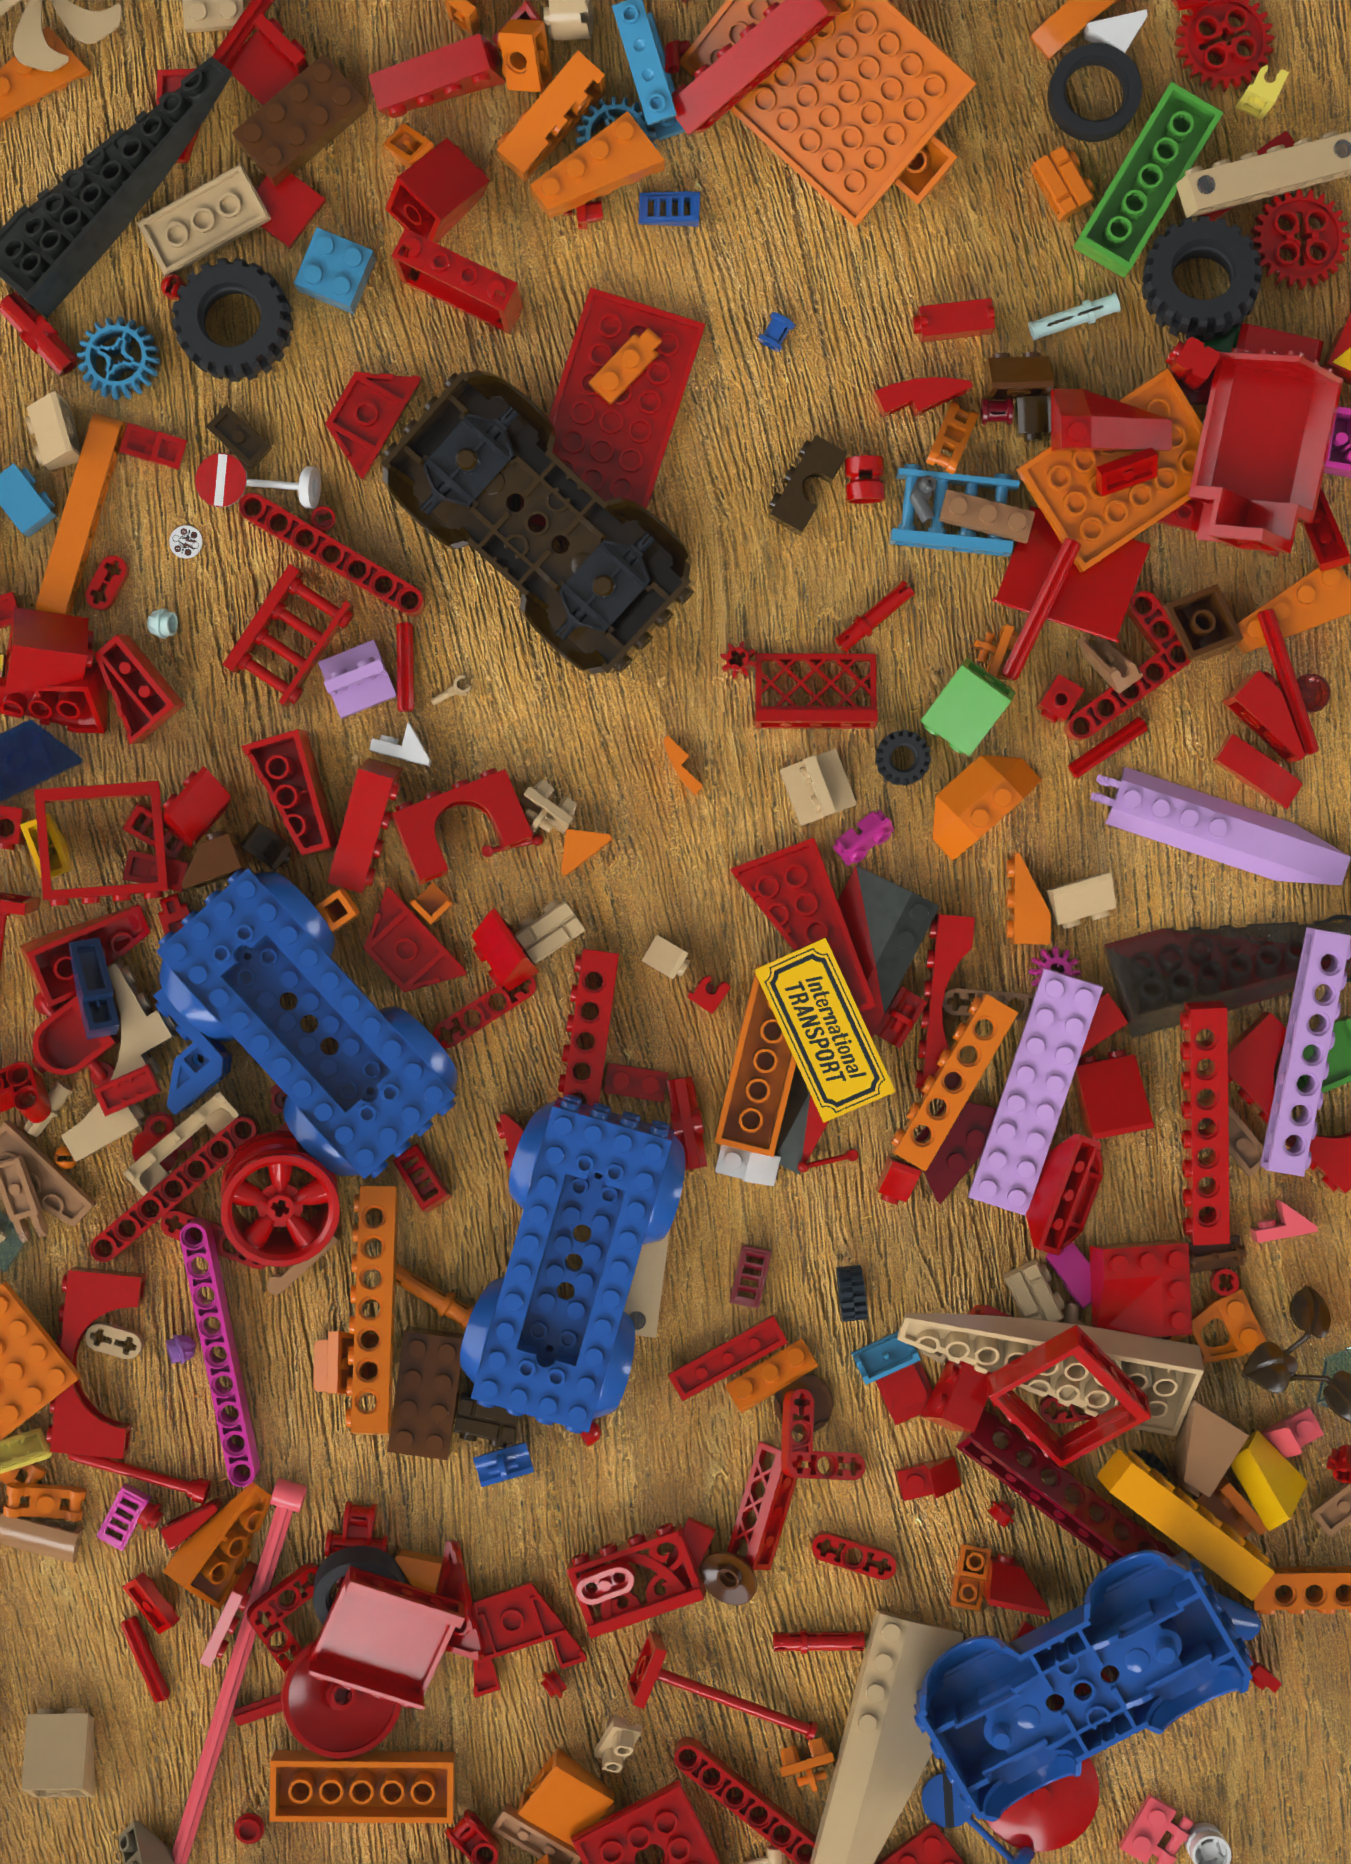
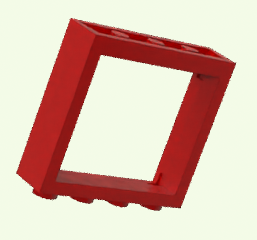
M407 228L404 229L391 255L401 282L509 335L511 334L523 309L518 283ZM412 270L420 273L417 281L409 278Z
M159 781L34 789L43 901H50V906L69 905V899H81L82 904L100 903V897L113 896V902L132 900L131 895L144 894V899L163 898L162 892H168ZM151 796L158 882L52 890L45 803Z
M1077 1324L986 1376V1394L992 1401V1405L998 1406L1005 1413L1011 1424H1016L1030 1442L1034 1441L1041 1448L1043 1454L1046 1457L1049 1456L1060 1467L1067 1465L1151 1418L1148 1396ZM1073 1355L1120 1404L1060 1437L1012 1389Z

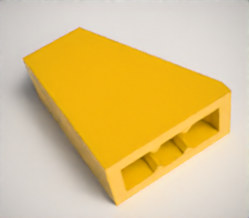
M1257 1430L1249 1435L1230 1466L1263 1524L1271 1531L1291 1519L1308 1481Z

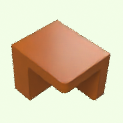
M434 882L416 899L410 902L431 925H434L455 904Z

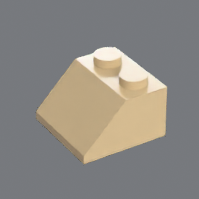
M54 391L27 406L29 416L25 417L30 434H35L38 445L34 446V452L38 463H43L49 470L78 463L82 448L69 403Z
M1111 872L1097 874L1044 890L1053 924H1062L1063 929L1080 925V918L1090 915L1092 921L1110 916L1108 910L1116 908Z

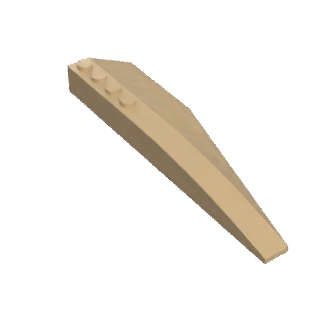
M875 1610L810 1864H874L933 1754L929 1744L932 1740L927 1732L922 1733L914 1719V1716L917 1715L914 1704H916V1692L922 1689L924 1677L934 1661L945 1651L962 1642L963 1632L887 1611Z

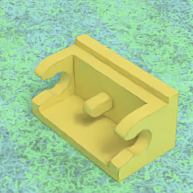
M1268 65L1263 66L1254 82L1249 84L1235 108L1262 120L1276 102L1289 74L1288 71L1281 69L1275 76V81L1268 83L1264 79V75L1268 71Z

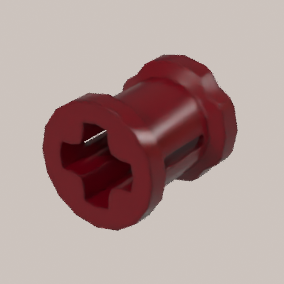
M1007 398L1006 401L981 399V425H986L987 422H1006V425H1012L1014 414L1013 398Z

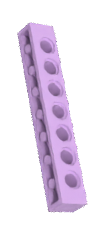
M1306 927L1260 1166L1268 1171L1304 1177L1305 1169H1308L1311 1164L1309 1148L1311 1139L1313 1140L1317 1133L1316 1113L1323 1103L1321 1087L1323 1080L1327 1078L1329 1072L1328 1052L1333 1048L1335 1042V1033L1332 1031L1334 1021L1339 1018L1341 1003L1338 1002L1340 991L1344 989L1347 981V973L1344 970L1346 960H1349L1351 957V935ZM1326 954H1329L1331 964L1327 969L1323 970L1321 959ZM1323 984L1325 994L1321 999L1317 1000L1315 998V989ZM1317 1014L1319 1025L1311 1030L1309 1020L1313 1015ZM1312 1045L1313 1055L1305 1060L1303 1050L1306 1046ZM1306 1075L1308 1078L1307 1085L1299 1090L1297 1081L1300 1076ZM1296 1105H1301V1115L1296 1119H1292V1109ZM1290 1135H1295V1145L1290 1149H1286V1139Z

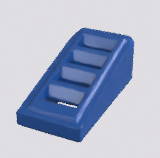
M700 192L640 193L638 225L699 227ZM648 201H654V216H648ZM660 202H666V216H660ZM672 202H678L677 216H672ZM684 203H690V215H684Z

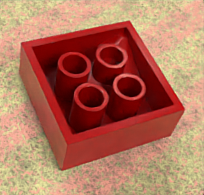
M1160 1240L1089 1246L1093 1327L1148 1337L1192 1334L1188 1243L1178 1240Z

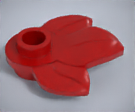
M155 1112L148 1116L145 1121L144 1130L134 1137L132 1143V1156L135 1162L179 1126L174 1123L173 1118L169 1114ZM157 1121L165 1123L166 1127L163 1132H156L154 1130V1124ZM192 1137L188 1138L159 1163L166 1172L170 1171L176 1163L178 1150L186 1151L193 1149Z

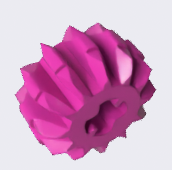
M1057 946L1052 947L1051 957L1046 949L1040 950L1043 961L1033 957L1031 961L1038 965V969L1028 970L1029 974L1038 975V978L1031 982L1032 986H1038L1043 968L1051 970L1050 966L1052 964L1054 967L1061 968L1060 973L1069 976L1081 975L1080 970L1071 969L1072 966L1078 963V959L1073 958L1066 961L1070 951L1065 949L1059 956Z

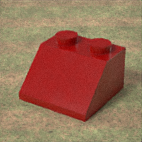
M495 908L489 911L472 934V938L477 944L473 947V950L482 963L487 960L492 969L488 971V974L496 986L503 985L510 992L539 971L506 920Z

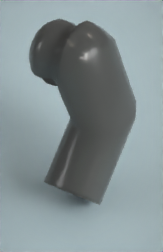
M929 475L920 477L915 482L910 495V501L922 523L935 517L928 501L933 490L936 488V481Z

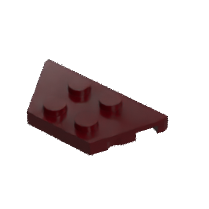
M966 1102L926 1172L922 1170L935 1200L940 1205L981 1156L997 1108ZM944 1103L934 1115H938L944 1110ZM924 1126L915 1137L916 1141H923L928 1137L929 1129L927 1126Z

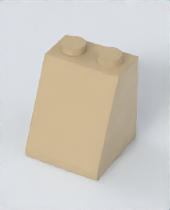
M44 1708L37 1709L36 1714H27L21 1790L34 1798L95 1796L94 1718L89 1713H85V1709L69 1708L67 1713L55 1714L54 1709Z

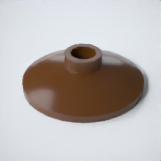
M715 1552L708 1555L703 1561L700 1568L701 1580H703L705 1588L713 1597L730 1605L745 1604L753 1598L757 1591V1578L753 1569L745 1560L729 1552Z

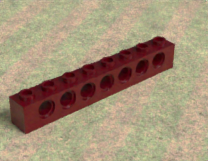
M986 1410L982 1412L975 1433L963 1432L955 1446L1110 1564L1121 1557L1144 1550H1157L1171 1557L1176 1556L1175 1553L1168 1549L1166 1544L1153 1538L1144 1531L1141 1525L1132 1522L1120 1513L1117 1507L1107 1503L1092 1488L1083 1485L1068 1470L1058 1466L1046 1457L1041 1450L1033 1447L1019 1433L1009 1429L1000 1422L997 1416L988 1413Z

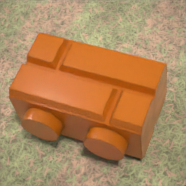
M1065 145L1036 160L1030 168L1059 222L1088 207L1094 200L1093 194L1095 193L1091 180L1088 177L1083 178L1078 170L1080 162L1077 155L1072 150L1068 152Z

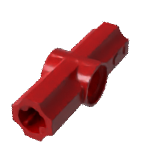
M15 291L7 295L0 302V313L19 332L18 336L37 355L40 354L60 377L70 373L76 367L80 359L58 337L59 333L41 314L38 315L21 295Z
M689 1076L667 1080L672 1112H670L672 1128L675 1130L674 1134L684 1148L685 1170L707 1166L702 1137L704 1129L700 1107H697L693 1078Z

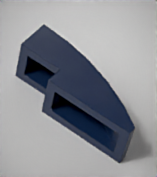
M100 938L69 942L74 982L87 1040L117 1034L120 1023L113 1001L114 991Z

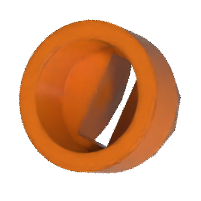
M66 1145L59 1147L55 1151L54 1162L60 1169L69 1170L78 1164L74 1158L73 1161H59V1155H72Z

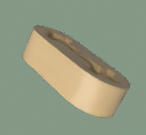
M106 1322L93 1324L85 1334L86 1344L91 1349L123 1359L135 1358L144 1347V1340L140 1333ZM103 1329V1335L112 1338V1341L103 1340L98 1344L96 1343L97 1338L93 1336V1333ZM131 1337L133 1338L132 1343L137 1345V1348L127 1352L125 1351L126 1346L117 1343V1340L126 1341Z

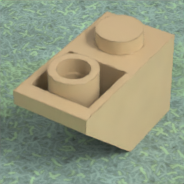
M656 935L641 960L671 979H674L676 974L682 977L691 962L686 959L688 952L659 935Z

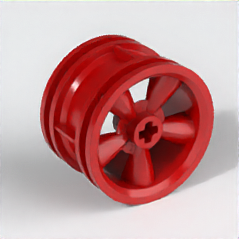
M289 1131L262 1133L240 1145L227 1161L221 1180V1221L224 1232L234 1248L243 1256L256 1263L273 1267H286L307 1261L326 1247L336 1231L340 1215L336 1174L327 1170L323 1164L312 1157L296 1140L292 1132ZM267 1166L272 1184L263 1191L245 1180L254 1171ZM293 1166L300 1167L315 1177L314 1180L299 1190L288 1184ZM279 1200L285 1201V1204L282 1203V1207L275 1206V1203L278 1204ZM322 1204L318 1213L310 1221L300 1216L303 1212V1205ZM236 1205L257 1206L260 1217L250 1223L242 1216ZM273 1226H287L288 1231L278 1232L272 1230Z

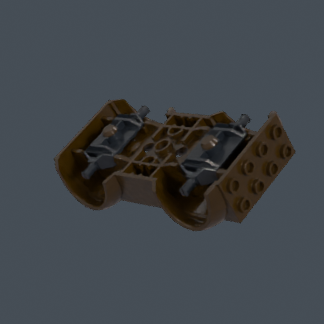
M479 370L467 373L462 371L459 375L454 373L444 384L446 390L440 397L434 396L423 408L425 414L418 421L414 419L406 426L403 431L405 434L403 439L398 444L392 443L383 453L385 459L380 464L383 466L382 480L386 488L400 506L436 540L452 550L470 545L522 593L520 610L535 631L573 666L586 674L614 673L615 671L622 673L633 661L630 655L634 650H643L653 639V636L650 634L656 626L662 628L673 617L674 614L671 612L673 607L677 603L683 605L693 595L694 591L691 588L695 583L690 579L692 563L690 552L679 537L649 510L627 498L618 497L606 501L553 452L556 437L553 424L544 412L519 389L501 377L486 371ZM512 494H520L524 499V507L518 512H513L507 507V499ZM537 514L542 515L546 520V526L541 532H533L529 526L530 519ZM559 535L567 537L570 543L569 549L562 554L556 553L552 548L553 539Z

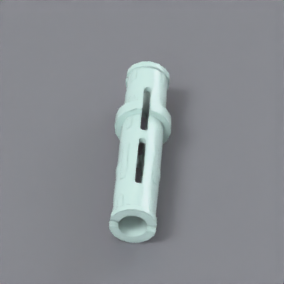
M1116 293L1091 302L1089 299L1084 300L1082 305L1029 322L1028 327L1031 337L1035 341L1086 322L1088 324L1095 323L1096 319L1120 312V302ZM1099 307L1101 308V309H1098V310H1095V311L1088 312V311H1090V310H1093V309H1096V308H1099ZM1067 318H1071V319H1069V320H1066V321H1063V322H1060V323H1057V324L1048 326V325L1053 324V323H1055V322H1058V321H1061V320H1064V319H1067Z

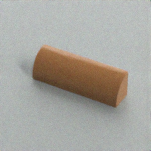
M0 1506V1544L75 1563L84 1531L83 1527L49 1518L6 1517L3 1515L4 1506Z

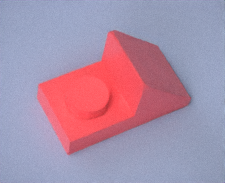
M1275 1199L1279 1222L1276 1223V1219L1261 1220L1257 1222V1227L1250 1228L1251 1238L1257 1243L1318 1232L1315 1224L1278 1199Z
M1308 1406L1260 1431L1284 1458L1300 1455L1303 1453L1300 1447L1324 1435Z

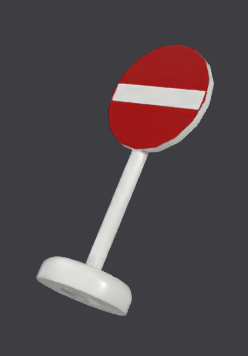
M218 453L205 458L199 465L195 475V487L201 499L207 504L219 508L229 507L238 502L244 495L246 487L250 486L298 490L301 505L304 508L315 509L320 499L321 476L317 466H307L300 474L299 483L247 479V471L242 462L232 455Z

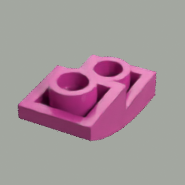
M1072 1242L1063 1249L1064 1251L1059 1256L1049 1253L1045 1259L1063 1280L1067 1291L1080 1307L1084 1309L1092 1303L1090 1264Z

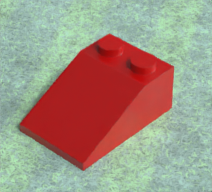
M1259 670L1247 675L1222 702L1287 764L1300 761L1305 757V753L1283 693L1277 687L1278 681L1266 671L1262 673Z

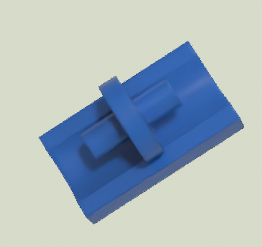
M526 1441L473 1457L481 1487L534 1472Z

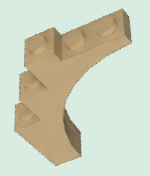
M116 963L108 968V972L116 992L121 1013L122 1039L118 1062L111 1080L150 1063L159 1081L161 1078L158 1073L161 1072L157 1061L152 1056L149 1058L146 1053L177 1036L174 1030L177 1024L171 1016L166 1018L159 1010L150 1013L149 1009L152 1005L145 993H139L135 987L134 982L137 980L128 965L124 967L122 963ZM98 1102L80 1123L61 1135L74 1160L78 1162L145 1124L142 1119L145 1114L137 1102L105 1117Z

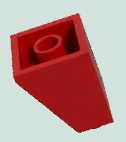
M446 138L397 177L385 210L404 229L407 228L438 243L484 196L490 180L486 177L484 171L476 167L458 146Z
M14 607L6 653L4 693L11 694L84 679L86 667L91 668L93 661V650L91 648L94 631L88 630L89 618Z
M1119 1049L1107 1052V1058L1097 1059L1096 1055L1079 1058L1073 1078L1085 1136L1096 1140L1154 1128L1135 1054H1126V1049Z

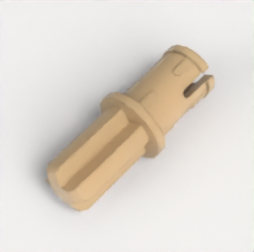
M57 1080L54 1087L48 1093L51 1103L50 1115L40 1123H32L28 1120L24 1125L25 1131L34 1137H38L51 1119L58 1117V1110L69 1095L72 1094L73 1089L63 1081Z

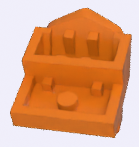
M330 1331L328 1332V1340H317L315 1342L313 1388L316 1392L347 1396V1378L353 1377V1365H348L349 1346H354V1334ZM368 1333L363 1339V1345L368 1349L376 1347L379 1342L377 1334ZM369 1363L362 1369V1376L366 1380L375 1378L378 1373L377 1365L374 1363Z

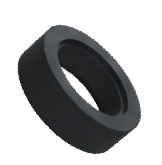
M1101 43L1077 47L1063 57L1050 80L1047 101L1051 116L1062 131L1075 139L1086 142H1099L1110 139L1119 134L1129 124L1137 111L1142 96L1141 77L1134 62L1128 55L1116 47ZM1091 65L1104 67L1110 70L1120 81L1123 90V101L1121 108L1111 117L1103 120H1088L1079 116L1070 107L1066 97V83L1071 74L1082 67Z
M369 1546L347 1547L327 1557L318 1568L314 1581L313 1605L321 1623L324 1624L334 1602L330 1589L338 1579L346 1575L349 1566L406 1584L405 1575L395 1559L388 1553Z

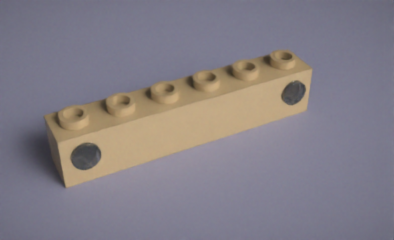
M1335 130L1322 135L1321 139L1312 141V138L1308 137L1295 142L1293 147L1285 148V145L1282 144L1268 149L1266 154L1258 155L1257 152H1251L1241 156L1239 161L1231 162L1230 159H1224L1214 163L1212 168L1203 170L1202 166H1197L1185 171V176L1176 183L1186 218L1200 216L1351 175V131L1339 134V131Z
M669 1231L661 1241L642 1245L624 1308V1311L634 1322L636 1336L656 1338Z

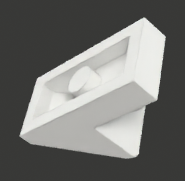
M407 723L402 746L397 745L399 739L381 735L380 740L373 738L371 740L369 750L372 752L431 767L432 761L410 723Z
M721 1145L715 1172L744 1179L743 1181L774 1186L781 1157L775 1155L771 1157Z

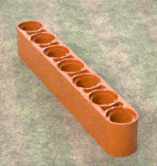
M94 413L90 420L37 598L36 610L66 615H71L125 433L126 422L99 413Z

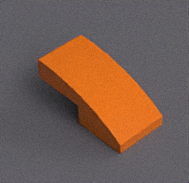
M667 735L663 742L668 759L679 779L695 796L703 788V785L682 766L690 756Z

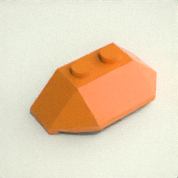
M980 755L935 795L933 841L953 861L1018 805L1042 781L1041 778L1023 758Z

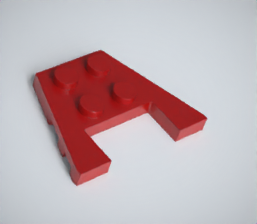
M532 1581L474 1600V1612L484 1651V1658L482 1660H474L475 1698L501 1690V1683L493 1658L550 1639L552 1640L561 1669L587 1661L585 1651Z

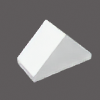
M1147 9L1087 23L1083 31L1084 39L1090 43L1107 44L1126 53L1148 16Z

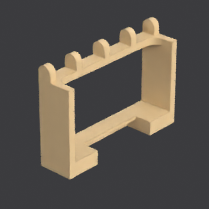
M218 1092L125 1170L123 1174L142 1196L146 1195L169 1175L159 1164L205 1124L217 1135L236 1119L239 1114L225 1097Z

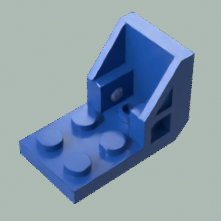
M160 989L153 995L158 1001L155 1006L166 1018L171 1016L178 1024L175 1029L184 1040L188 1041L191 1039L193 1042L174 1059L167 1107L174 1115L186 1111L231 1072L232 1054L220 1041L208 1037L189 1023L170 1002L163 989ZM199 1055L204 1059L203 1063L199 1061Z

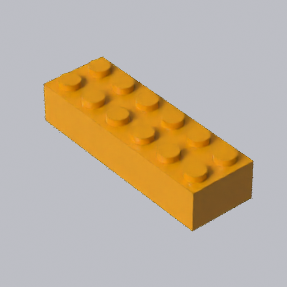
M1118 1447L1096 1477L1110 1493L1251 1601L1256 1598L1275 1573L1268 1565L1270 1559L1249 1540L1243 1539L1226 1522L1222 1523L1215 1517V1514L1202 1504L1196 1503L1179 1486L1175 1488L1168 1481L1167 1477L1157 1469H1152L1132 1450H1129L1126 1454Z

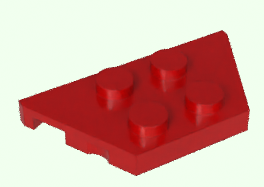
M354 372L325 422V426L360 479H366L421 384V377L416 375L409 377L385 373L378 375L369 372Z
M388 886L384 891L383 899L363 946V949L403 993L466 975L468 973L467 970Z

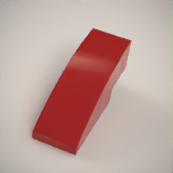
M918 378L894 383L875 390L873 398L882 418L909 406L916 417L969 393L973 385L970 380L957 378Z
M1234 734L1227 736L1212 760L1235 775L1236 779L1284 809H1288L1303 785L1302 782L1276 762Z

